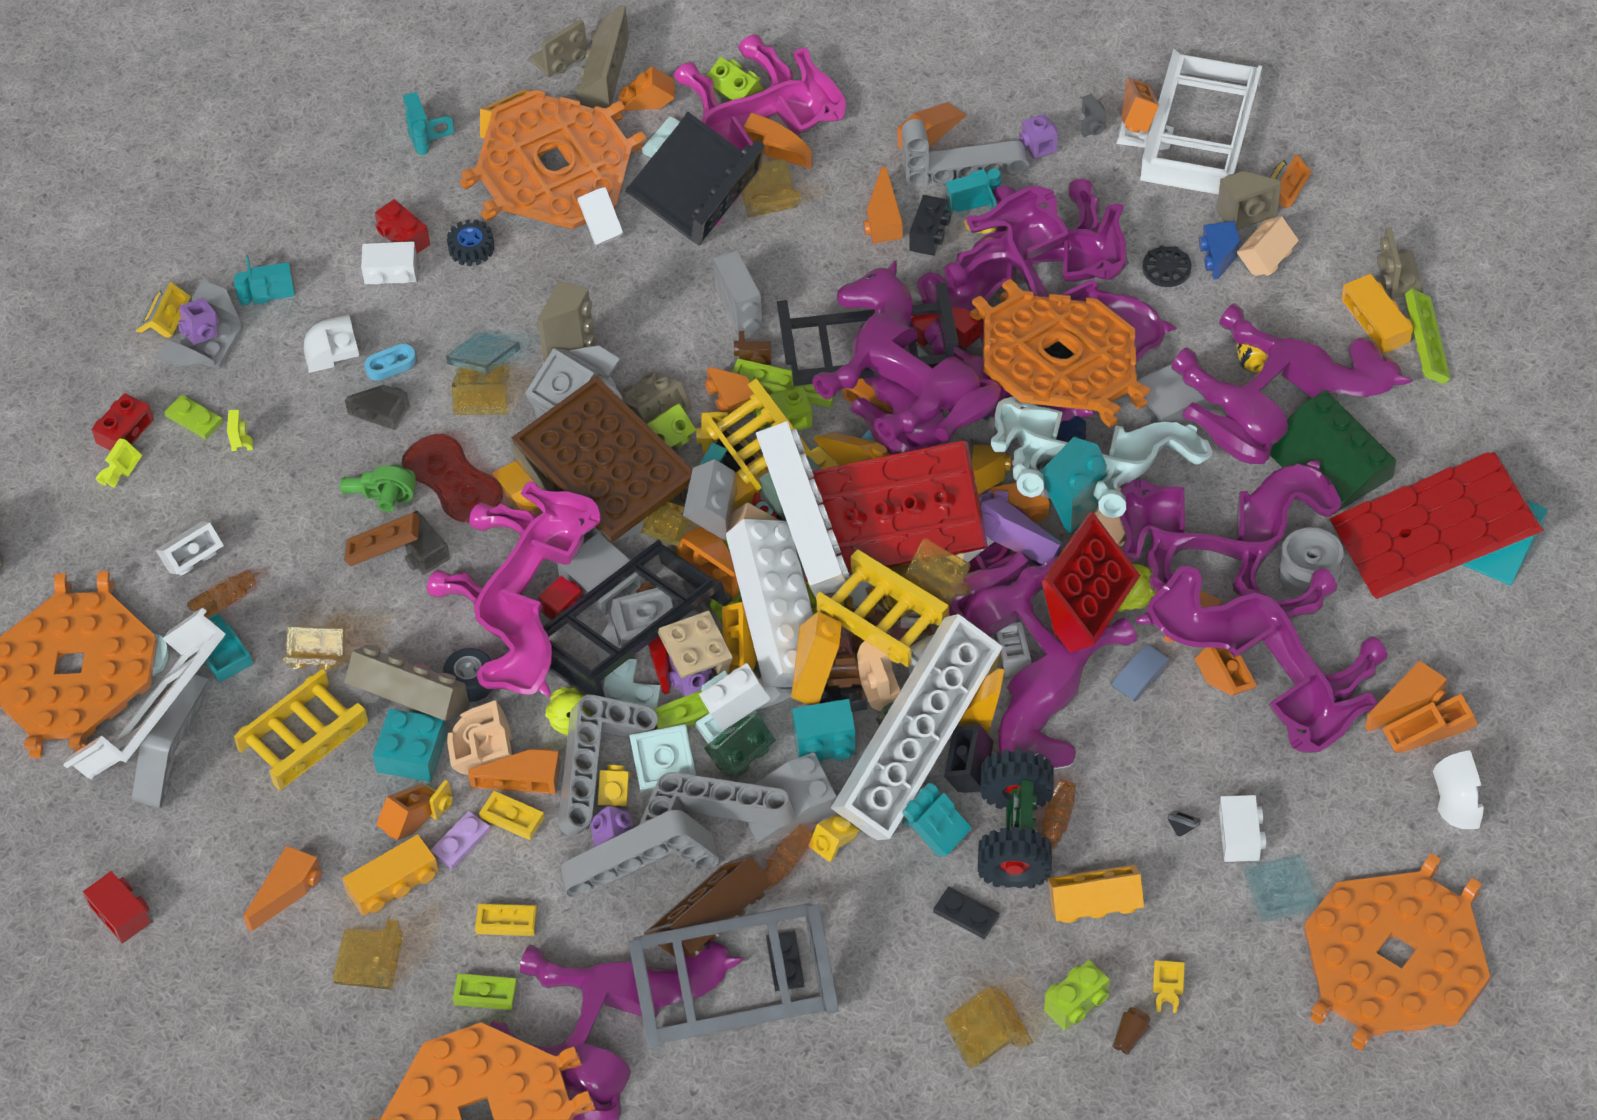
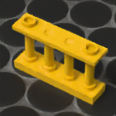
M754 379L747 384L754 393L749 396L750 400L716 424L708 413L704 415V418L709 423L706 430L713 440L720 439L741 469L737 473L746 485L751 482L758 491L762 487L754 476L768 467L764 456L749 467L743 462L761 449L758 438L739 452H736L733 446L767 422L770 424L774 421L771 425L773 427L787 421L791 430L794 427L759 381ZM764 407L760 410L761 414L726 438L722 432L756 408L761 409ZM800 437L805 450L804 453L807 456L811 451Z
M857 549L851 556V572L853 574L832 598L821 592L816 595L817 611L842 622V627L886 653L893 662H900L909 667L912 664L910 645L929 624L934 623L940 626L944 617L949 616V605ZM861 581H866L875 586V589L854 612L841 605ZM884 595H889L896 599L898 603L877 626L863 619ZM907 609H912L920 614L921 617L900 641L888 635L886 632Z
M323 669L315 675L309 676L303 684L249 725L243 726L234 735L237 749L241 753L248 747H251L272 767L269 770L273 785L280 791L369 723L366 710L359 703L347 709L326 689L329 683L326 672ZM317 696L339 717L331 724L325 726L304 705ZM294 712L317 733L307 742L303 743L282 723ZM272 729L294 750L285 759L280 760L260 740Z

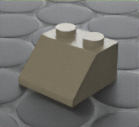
M1247 171L1227 175L1220 179L1217 212L1224 222L1234 221L1237 230L1276 217L1281 183L1277 179Z

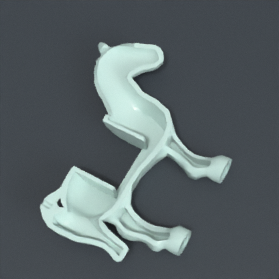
M1009 397L999 401L996 407L995 427L998 433L992 437L991 446L994 452H1005L1011 441L1018 437L1021 447L1014 451L1015 466L1013 468V478L1017 480V489L1024 496L1035 497L1041 494L1045 484L1044 475L1037 470L1036 466L1043 461H1051L1068 443L1056 440L1063 412L1039 407L1035 404L1021 403L1015 397ZM1177 422L1151 423L1130 432H1125L1122 426L1116 425L1108 455L1102 454L1107 464L1106 477L1097 482L1094 490V496L1099 500L1100 512L1110 518L1123 515L1126 510V497L1118 488L1144 474L1153 465L1157 453L1164 446L1176 451L1189 462L1197 465L1209 460L1212 456L1213 451L1208 440H1204L1196 434L1197 426H1183Z

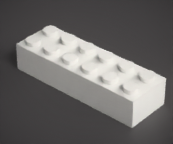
M786 421L756 432L815 598L819 592L823 594L836 593L850 575L842 555H836L841 553L833 530H827L832 528L824 505H818L823 500L815 479L809 480L814 475L804 453L805 450L797 429L791 430Z
M743 519L726 533L763 684L764 687H792L799 626L813 616L795 542L787 521Z

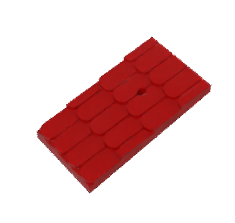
M964 440L812 471L814 477L809 480L815 479L823 500L818 505L823 504L832 525V528L827 530L832 529L841 550V553L836 555H842L849 575L853 574L851 572V556L857 549L890 568L988 548L968 442Z
M1486 452L1454 468L1450 466L1413 485L1400 487L1371 502L1367 500L1329 518L1370 593L1376 599L1544 531L1502 460L1495 452Z

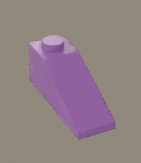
M1001 496L982 503L980 509L985 535L992 541L1013 551L1022 552L1024 556L1043 565L1048 563L1052 557L1057 556L1062 543Z

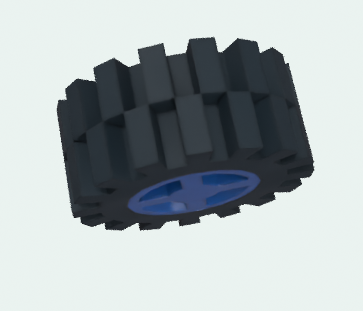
M470 219L465 220L466 224H462L460 221L457 223L458 228L452 226L450 228L451 232L447 234L450 257L452 256L455 262L458 260L460 265H464L467 262V266H472V262H476V266L480 265L481 259L486 262L488 256L491 257L495 249L491 228L489 226L486 227V223L483 221L479 225V221L475 219L473 223H470Z

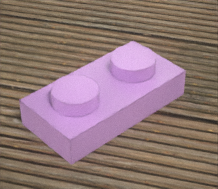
M468 811L430 851L437 860L453 870L491 831V828L487 823Z

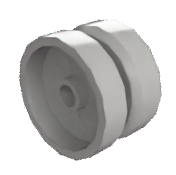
M1303 528L1287 536L1282 545L1279 568L1280 581L1284 588L1293 595L1300 597L1310 585L1312 573L1321 567H1324L1332 574L1338 586L1344 557L1343 546L1339 539L1329 531L1319 528Z

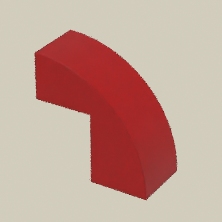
M951 307L959 345L966 349L980 338V333L984 332L983 319L976 320L972 318L969 310ZM937 313L911 317L913 328L917 332L915 340L923 347L928 344L924 338L925 330L932 322L938 320Z

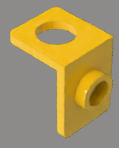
M446 779L437 790L426 785L435 792L429 801L432 814L429 817L438 820L441 814L446 812L453 802L450 782Z

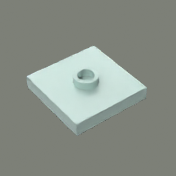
M686 724L629 735L640 791L654 789L659 778L668 772L696 775Z

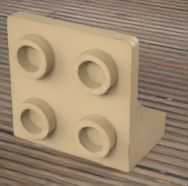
M710 611L659 628L658 634L681 678L710 668H714L717 675L723 671L728 673L733 657Z

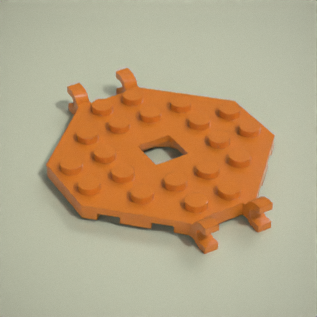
M534 90L493 108L477 166L461 171L463 178L459 183L464 190L474 186L480 179L494 199L483 202L484 210L481 211V215L485 221L494 218L500 211H506L573 230L586 224L577 200L583 195L605 187L614 210L616 209L630 152L636 153L642 150L644 147L642 143L647 140L646 136L642 131L627 139L615 123L623 119L621 112L625 111V107L621 101L607 108L597 106L590 108L580 105V102L561 96L560 99L545 95L546 92ZM558 148L569 165L557 171L548 170L538 156Z
M1011 279L1003 282L1002 287L1007 291L1000 294V299L1004 302L997 306L991 307L982 296L973 299L972 304L977 308L970 311V316L976 320H984L983 372L999 383L1002 388L1021 403L1098 411L1102 421L1109 428L1118 422L1114 415L1120 412L1121 407L1112 403L1116 399L1128 393L1132 403L1138 409L1147 405L1148 401L1143 397L1150 394L1151 389L1140 384L1135 373V328L1098 299L1086 298L1085 302L1071 300V296L1049 294V297L1033 296V292L1021 290ZM1059 341L1071 350L1074 355L1068 359H1058L1050 356L1044 349Z
M98 571V592L71 593L72 584L71 582L66 583V573H55V594L0 636V707L29 736L25 739L24 748L25 750H30V758H42L44 740L69 739L68 745L70 748H74V754L87 745L88 737L97 731L96 727L107 718L111 720L128 706L127 702L138 693L144 694L151 688L158 643L157 638L112 596L115 583L113 580L109 581V571ZM71 653H84L81 673L56 674L58 660L62 656Z
M1433 853L1425 860L1419 872L1336 882L1304 923L1303 930L1308 942L1314 976L1317 979L1320 1000L1311 1009L1313 1014L1310 1019L1321 1025L1332 1010L1359 1028L1353 1034L1352 1038L1354 1040L1351 1045L1360 1051L1363 1050L1372 1036L1385 1035V1032L1402 1030L1403 1032L1427 1029L1428 1026L1443 1024L1445 1027L1458 1025L1489 983L1491 976L1471 907L1480 894L1479 889L1482 883L1471 878L1461 896L1432 880V877L1439 870L1437 866L1441 862V858ZM1390 937L1400 939L1415 950L1402 968L1377 954Z
M480 1022L424 1042L380 1119L368 1120H462L460 1110L464 1106L487 1099L494 1120H573L574 1116L596 1109L588 1091L576 1095L573 1100L569 1099L561 1071L582 1065L575 1047L562 1051L558 1056H553Z

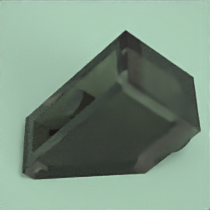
M380 385L349 395L345 399L348 415L392 430H396L410 407L407 392L400 388H392L386 385Z
M416 510L414 513L420 518L418 539L405 544L407 552L405 560L413 571L418 569L422 575H425L450 560V555L446 542L420 512Z

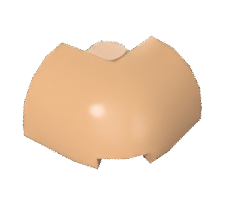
M864 641L857 653L861 684L871 708L877 711H888L900 693L899 685L892 670V661L886 653Z
M496 700L460 714L462 718L455 724L452 732L448 733L447 744L451 767L461 774L468 775V771L471 768L512 755L510 740H513L511 730L507 718Z

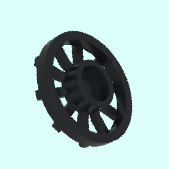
M1164 245L1149 250L1142 266L1144 276L1151 283L1161 287H1175L1184 283L1189 278L1192 268L1191 260L1187 253H1184L1176 246L1164 247ZM1153 257L1154 259L1157 260V262H1156V261H1150V259ZM1147 265H1154L1157 267L1148 270ZM1177 268H1187V271L1183 273ZM1158 272L1159 276L1155 278L1151 274ZM1178 274L1181 277L1174 280L1173 275ZM1162 277H1169L1170 281H1165L1161 279Z

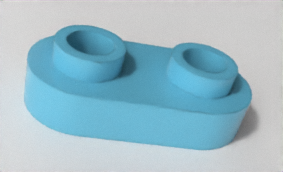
M398 344L369 356L364 363L366 375L372 380L381 381L411 369L416 363L415 350L408 344Z

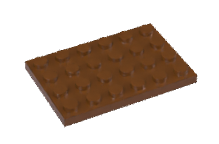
M597 376L511 437L513 444L561 492L568 491L583 495L596 503L601 515V521L596 528L611 543L686 489L690 484L693 469Z

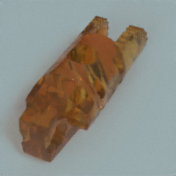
M249 570L228 577L191 599L187 606L191 611L204 608L207 611L204 616L209 618L244 597L248 593L247 590L256 585L255 577Z
M1059 779L1053 791L1052 800L1047 803L1046 813L1042 820L1044 827L1042 838L1047 837L1049 839L1052 849L1057 847V842L1061 839L1062 833L1067 831L1070 815L1074 808L1076 784Z
M799 824L786 838H783L775 852L767 860L768 866L763 873L771 883L767 888L768 890L772 889L775 884L777 885L783 877H788L796 863L804 855L813 834L803 825Z

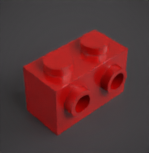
M393 199L375 212L377 231L392 243L414 242L416 254L430 245L427 226L397 200Z
M123 393L118 400L112 403L104 416L95 422L91 430L96 444L111 451L119 439H125L132 445L152 423L154 418L150 405Z
M110 871L82 892L89 908L123 944L151 923L147 914L150 908L141 896L135 898L131 893L133 890L124 877L118 879Z

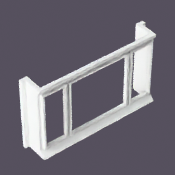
M1173 49L1158 101L1159 107L1154 116L1143 154L1140 180L1219 195L1220 179L1227 175L1235 174L1257 86L1260 87L1262 66L1259 65L1257 68L1182 55ZM1185 73L1219 80L1247 84V87L1218 81L1200 79L1195 77L1183 76L1180 74ZM1177 84L1244 95L1231 145L1164 133ZM1161 142L1228 154L1225 169L1157 158Z
M201 608L170 629L162 638L181 656L114 742L111 744L103 736H100L69 756L63 764L66 768L74 766L83 775L92 780L95 775L118 761L125 763L128 761L226 635L204 616L207 612L204 608ZM198 651V653L194 656V658H192L191 660H189L188 662H186V663L184 664V662L188 659V657H190L191 655H193L194 653H196V652ZM176 679L141 726L131 731L166 685Z

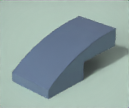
M1147 644L1130 660L1111 685L1135 702L1151 681L1154 682L1161 675L1171 660Z

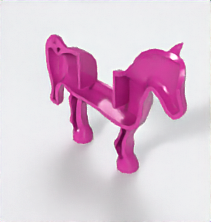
M752 34L743 39L738 49L744 58L753 59L766 70L771 86L760 93L719 104L715 97L712 78L700 74L694 62L681 65L673 75L680 85L690 87L699 96L703 108L701 121L741 151L747 144L753 145V142L744 130V125L751 113L766 118L778 114L794 134H799L815 127L820 121L834 122L841 120L846 109V101L843 94L831 78L812 63L808 48L804 47L794 51V60L801 72L802 81L793 80V72L777 57L772 47L764 45L758 34ZM721 218L720 221L716 224L717 226L720 225L722 218Z
M530 481L524 486L520 494L543 511L538 517L533 511L514 510L503 504L492 507L479 503L474 506L470 513L469 522L474 529L484 532L490 528H509L520 535L509 557L493 574L484 588L478 586L474 579L463 571L451 575L438 569L429 577L427 591L429 595L438 598L448 594H458L468 598L474 604L476 621L493 636L502 638L504 643L510 648V651L504 656L485 663L478 670L477 679L481 686L486 689H505L525 695L539 691L550 697L551 691L545 681V676L551 665L552 650L549 637L539 619L543 606L541 602L522 596L544 559L564 565L570 564L577 556L583 544L584 534L600 523L601 515L596 503L586 496L568 491H545Z

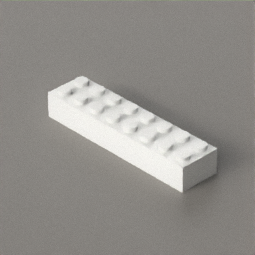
M959 614L944 617L831 809L876 840L890 839L904 816L902 811L907 807V803L916 796L1003 646Z

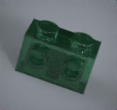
M750 713L721 732L704 749L723 775L737 777L749 769V764L753 760L767 754L769 746L776 740L759 714Z

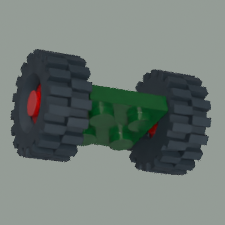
M1007 749L1003 750V754L998 752L992 753V757L988 756L985 758V762H982L981 797L983 800L987 799L989 805L996 804L995 808L1002 809L1006 807L1005 828H1000V832L990 831L989 835L985 834L982 836V840H979L978 875L980 878H984V882L987 884L993 882L994 887L1002 885L1005 888H1022L1027 886L1029 889L1035 888V884L1041 886L1044 884V880L1048 881V878H1050L1052 872V844L1049 843L1047 837L1042 838V833H1035L1036 819L1033 818V811L1037 809V805L1044 807L1046 801L1050 802L1052 800L1054 766L1051 765V761L1048 758L1044 759V755L1040 753L1034 755V751L1031 750L1024 753L1022 749H1015V752H1010Z

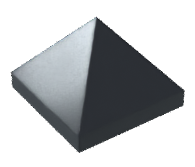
M1176 810L1171 812L1167 818L1176 835L1180 837L1199 826L1201 822L1199 818Z

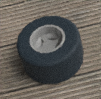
M464 648L452 653L446 659L443 673L451 674L456 677L457 681L465 683L469 702H477L487 697L493 690L481 686L477 679L478 670L485 663L492 661L488 654L482 650Z

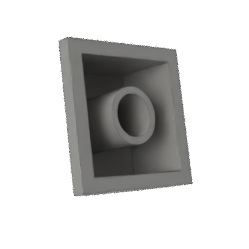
M715 459L694 467L683 512L684 517L723 540L727 538L726 533L729 529L737 492L735 471Z

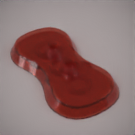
M433 434L426 436L411 445L402 456V467L412 470L416 476V481L430 487L437 494L445 513L459 522L470 523V513L475 505L484 503L495 507L503 499L504 493L500 482L493 476L473 467L466 459L460 443L449 435Z

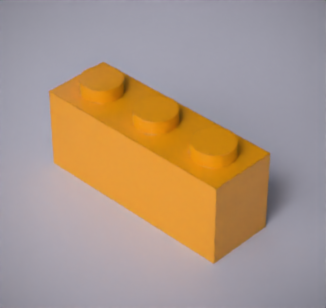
M1371 273L1343 285L1341 300L1383 354L1410 343L1413 332L1411 321L1403 316L1397 303L1389 298L1383 285L1379 281L1377 282Z
M417 834L344 876L342 880L345 891L364 916L369 912L377 913L384 907L386 902L393 898L399 899L406 896L410 889L417 884L430 882L439 871L436 858Z
M1135 864L1048 878L1051 909L1056 921L1070 923L1077 921L1081 917L1102 918L1107 913L1120 912L1128 914L1135 912L1138 908H1144L1141 874Z

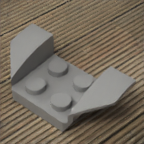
M202 280L192 296L193 301L204 298L216 312L219 319V324L217 325L218 336L195 345L187 336L184 337L183 335L180 336L177 343L166 340L156 357L157 360L167 362L179 368L203 365L217 370L221 369L243 331L237 312L225 288Z
M601 346L568 351L566 349L553 348L525 392L529 402L534 407L536 417L542 416L595 376L598 377L600 374L608 379L619 363L620 358Z
M658 588L613 599L611 608L612 618L601 636L616 647L621 648L623 644L634 638L677 605L678 602ZM692 610L680 620L695 616L700 613L696 612L695 610ZM596 645L601 663L610 654Z

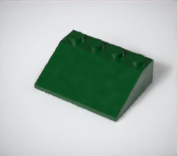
M1327 390L1306 401L1287 419V433L1272 445L1270 456L1282 468L1296 463L1307 465L1310 461L1319 459V470L1331 480L1341 499V507L1338 511L1392 479L1396 465V459Z

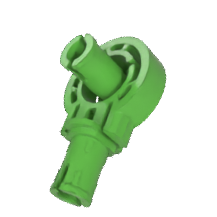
M399 465L380 466L371 472H363L362 477H342L340 480V491H342V494L360 493L367 499H379L377 506L384 512H392L395 502L403 504L410 502L417 486L414 472L404 469Z

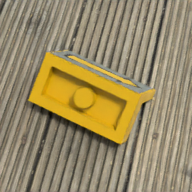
M172 282L159 288L153 293L136 332L142 333L151 327L163 337H172L181 319L180 306L188 303L191 296Z

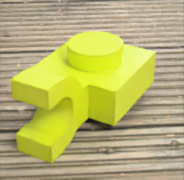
M228 410L227 434L231 450L237 451L238 447L242 446L247 447V450H253L254 441L252 437L247 435L246 420L241 419L239 410Z
M119 439L105 459L110 464L109 467L103 469L95 479L104 486L108 484L111 487H115L121 475L128 477L143 455L128 441Z

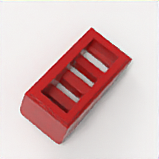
M658 636L648 644V648L662 693L665 695L670 693L671 682L669 672H671L669 654L660 636Z

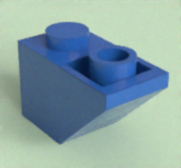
M1234 221L1204 225L1203 236H1199L1200 251L1206 252L1204 257L1206 271H1213V279H1219L1238 256L1237 251L1239 250L1240 239Z

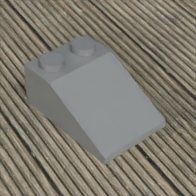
M814 752L785 763L754 784L785 790L795 811L794 820L784 827L747 822L756 843L759 844L838 814L831 809L837 797Z

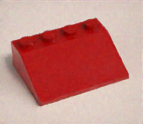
M1093 511L1089 512L1042 580L1053 630L1070 653L1096 644L1141 576Z

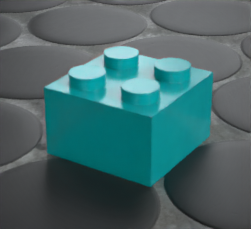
M849 699L792 708L793 737L798 758L814 752L819 763H821L823 760L828 759L844 761L855 755V726Z
M389 708L373 753L376 772L432 782L447 737L445 721L430 715Z

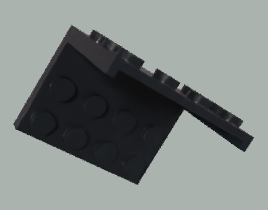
M687 111L684 118L632 183L627 186L625 192L689 240L700 245L761 169L765 145L756 140L752 146L747 144L741 151Z

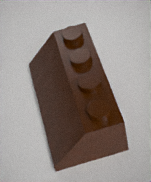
M752 856L724 863L643 934L647 935L743 916L745 914L744 908L749 904L753 905L765 896L763 891L771 883ZM722 933L682 940L684 957L690 956V958L697 956L705 949L703 945L709 939L714 940ZM672 943L658 945L675 957Z

